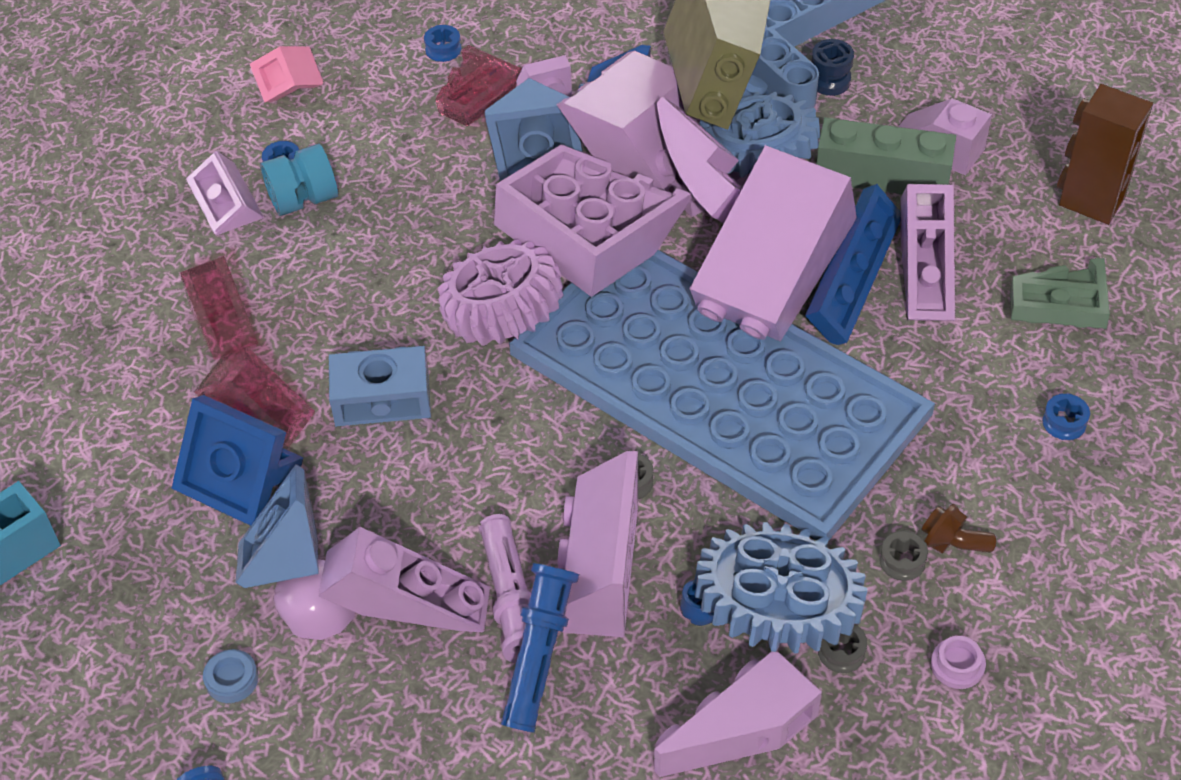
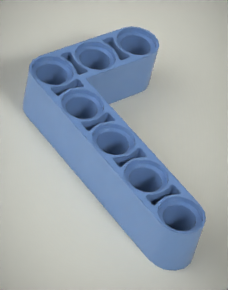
M770 0L761 54L752 75L765 81L768 85L767 90L770 93L777 92V96L786 97L791 94L794 96V103L806 100L807 108H814L817 100L819 72L817 67L799 52L795 46L885 0Z

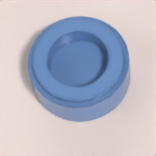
M236 649L217 653L207 662L203 671V682L207 692L213 699L222 703H235L248 697L256 688L259 677L253 658L246 652Z

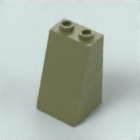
M675 0L663 34L686 115L727 130L729 129L761 54L770 0Z

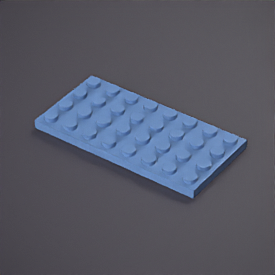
M657 250L655 255L592 297L573 283H570L563 290L564 296L558 300L559 309L549 313L550 321L537 323L535 325V332L525 331L519 335L518 340L514 338L509 343L511 356L800 531L809 529L810 537L815 540L822 537H828L829 540L931 418L935 406L934 402L793 324L790 325L780 342L768 336L764 340L754 338L742 331L739 324L725 318L722 322H717L705 317L697 310L690 291V287L698 272Z

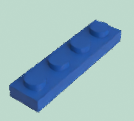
M878 184L863 189L855 206L857 218L830 261L805 315L829 343L841 345L848 342L901 221V211Z

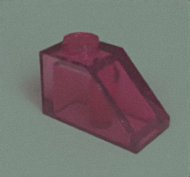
M248 346L220 358L194 391L198 396L205 395L285 431L286 436L283 445L286 447H290L315 413Z

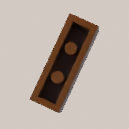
M1104 84L1099 85L1090 100L1082 99L1073 119V124L1079 126L1078 132L1075 131L1065 151V157L1070 158V163L1065 165L1057 183V188L1063 190L1059 206L1107 225L1111 223L1126 198L1153 102Z

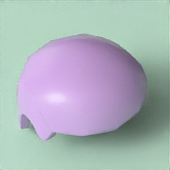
M318 559L319 574L279 581L274 589L275 596L273 600L280 618L288 625L293 635L306 639L323 640L341 633L354 619L355 612L318 596L325 560Z

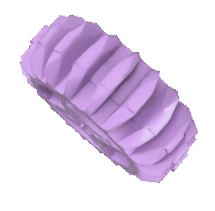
M519 239L507 245L499 241L494 247L486 248L483 246L482 251L478 253H467L465 261L455 262L453 264L454 271L443 275L444 283L438 287L440 295L438 298L440 303L439 309L449 329L454 332L456 337H463L466 343L478 341L481 346L487 345L492 340H496L501 345L505 339L515 337L518 340L519 335L525 331L535 332V325L537 323L550 321L549 313L559 309L558 300L564 296L562 291L563 284L560 279L562 275L557 263H554L552 256L548 255L546 248L535 247L532 241L522 244Z

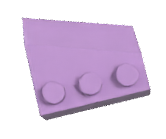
M631 51L601 72L602 75L597 79L585 83L578 89V93L563 99L557 106L591 155L611 163V171L633 179L639 173L654 179V187L669 192L678 171L666 146L656 103L663 96L685 111L673 67L637 51ZM692 117L698 124H700V119Z
M560 145L496 184L494 225L512 239H519L522 244L532 241L535 247H545L548 255L552 256L554 263H557L561 275L592 297L655 255L690 202L692 193L676 188L673 193L654 187V179L639 173L634 179L611 171V163Z

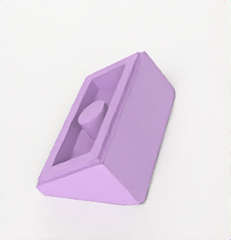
M215 151L186 178L216 236L264 218L235 163L218 151Z

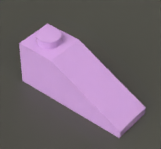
M907 184L900 198L901 250L907 319L955 321L954 185Z

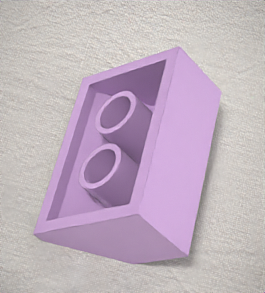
M626 451L578 476L575 497L566 496L564 526L571 528L569 539H560L558 568L580 575L578 582L573 583L571 586L564 615L569 621L562 633L613 637L625 636L638 514V451Z

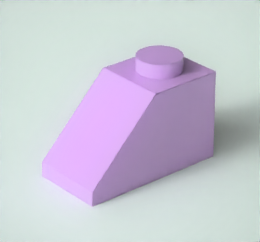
M951 98L908 114L899 127L955 134L956 143L952 170L966 175L985 150L992 114Z

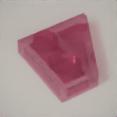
M470 45L463 48L461 52L463 62L460 68H452L447 77L448 83L441 88L435 99L440 114L467 127L484 115L487 108L516 88V80L522 68Z

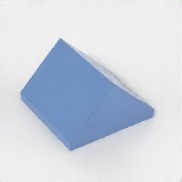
M528 78L485 110V119L500 181L560 145L583 152L580 137L557 106L559 102L569 98V96Z
M296 464L238 543L236 583L243 588L319 574L318 537L305 471Z

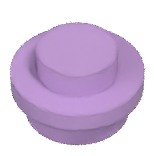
M952 636L935 647L931 657V668L935 677L944 685L955 689H966L976 685L982 679L986 668V659L975 641L965 636Z

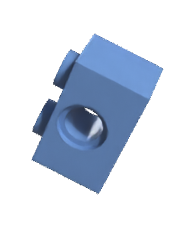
M425 346L329 354V401L335 427L431 418L429 371Z

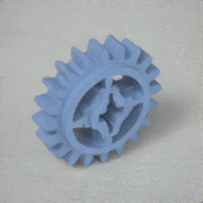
M755 92L753 96L742 97L728 130L700 120V125L739 160L729 173L732 171L739 172L740 178H744L747 174L751 173L765 145L803 159H810L811 149H817L819 146L820 126L819 118H816V109L807 108L806 100L794 103V96L791 94L786 97L777 96V92H772L770 95H760L759 92Z

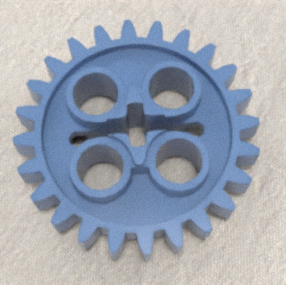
M763 522L762 531L758 532L748 524H744L742 535L727 529L725 530L724 540L713 537L710 549L703 548L701 550L700 561H697L694 580L696 584L695 598L702 599V612H714L712 622L714 626L731 624L730 637L733 638L742 633L750 635L749 646L753 647L763 639L768 641L772 652L777 651L780 643H787L793 653H799L800 644L806 642L813 650L820 651L822 639L837 645L840 633L850 636L854 624L860 623L868 588L863 587L866 576L863 573L856 572L857 560H843L845 548H827L828 537H822L816 541L809 539V529H804L799 535L792 534L789 524H784L780 532L773 531L768 522Z

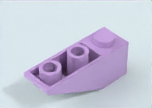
M359 527L327 551L318 596L362 616L455 631L484 632L490 587Z
M771 651L761 661L753 659L739 671L735 682L722 693L715 691L709 694L700 703L695 715L681 727L678 724L669 727L659 737L654 748V772L659 777L780 749L818 716L822 692L778 651Z

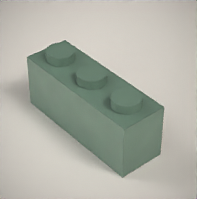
M824 117L816 165L851 177L852 188L864 189L878 184L884 192L903 194L907 184L949 185L956 135Z

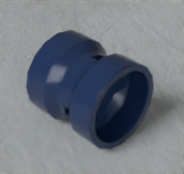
M826 39L818 42L813 47L811 62L817 67L819 72L818 93L835 96L844 93L850 87V70L853 67L854 50L847 42L839 39Z

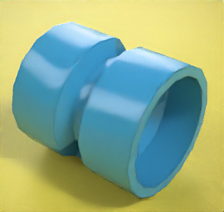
M320 143L295 151L294 159L292 160L283 155L260 163L268 195L278 216L303 209L304 203L307 200L315 205L338 197L334 173Z

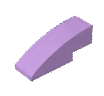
M662 96L656 104L661 130L672 161L694 198L713 218L724 223L742 190V187L728 175L739 160L691 116L686 115L683 109Z

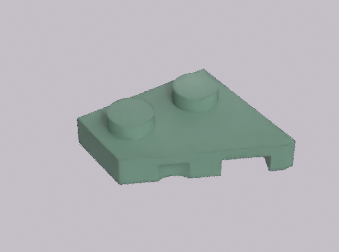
M1105 258L1090 259L1087 269L1069 272L1066 265L1049 268L1041 273L1030 272L1013 276L1010 287L1011 320L1071 325L1079 328L1106 329L1110 309Z

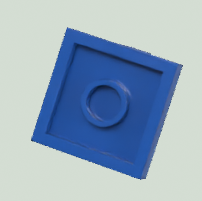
M202 395L193 398L171 489L251 526L269 502L273 486L282 483L295 464L301 467L304 457L283 448L286 436L285 431Z

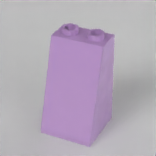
M765 145L690 287L697 310L713 321L722 322L725 318L740 325L739 327L742 331L754 338L764 340L768 336L781 342L857 218L851 177Z

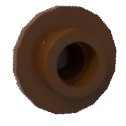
M951 504L946 510L941 506L936 507L921 529L927 534L925 539L927 547H932L942 554L950 545L964 550L991 553L996 547V536L992 532L963 529L962 527L967 516L955 504Z

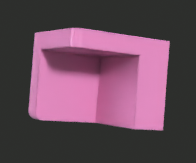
M279 46L250 63L264 103L279 100L300 88H315L323 85L322 77L309 46Z

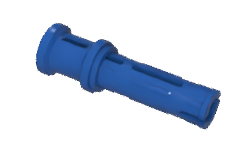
M537 563L532 564L531 571L535 574L528 607H523L520 616H522L521 622L526 624L510 685L507 705L505 706L500 723L510 728L535 733L539 706L543 697L558 631L563 632L564 627L568 625L569 619L564 615L571 586L573 583L578 582L580 575Z

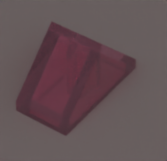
M224 256L179 272L191 313L214 360L258 344Z

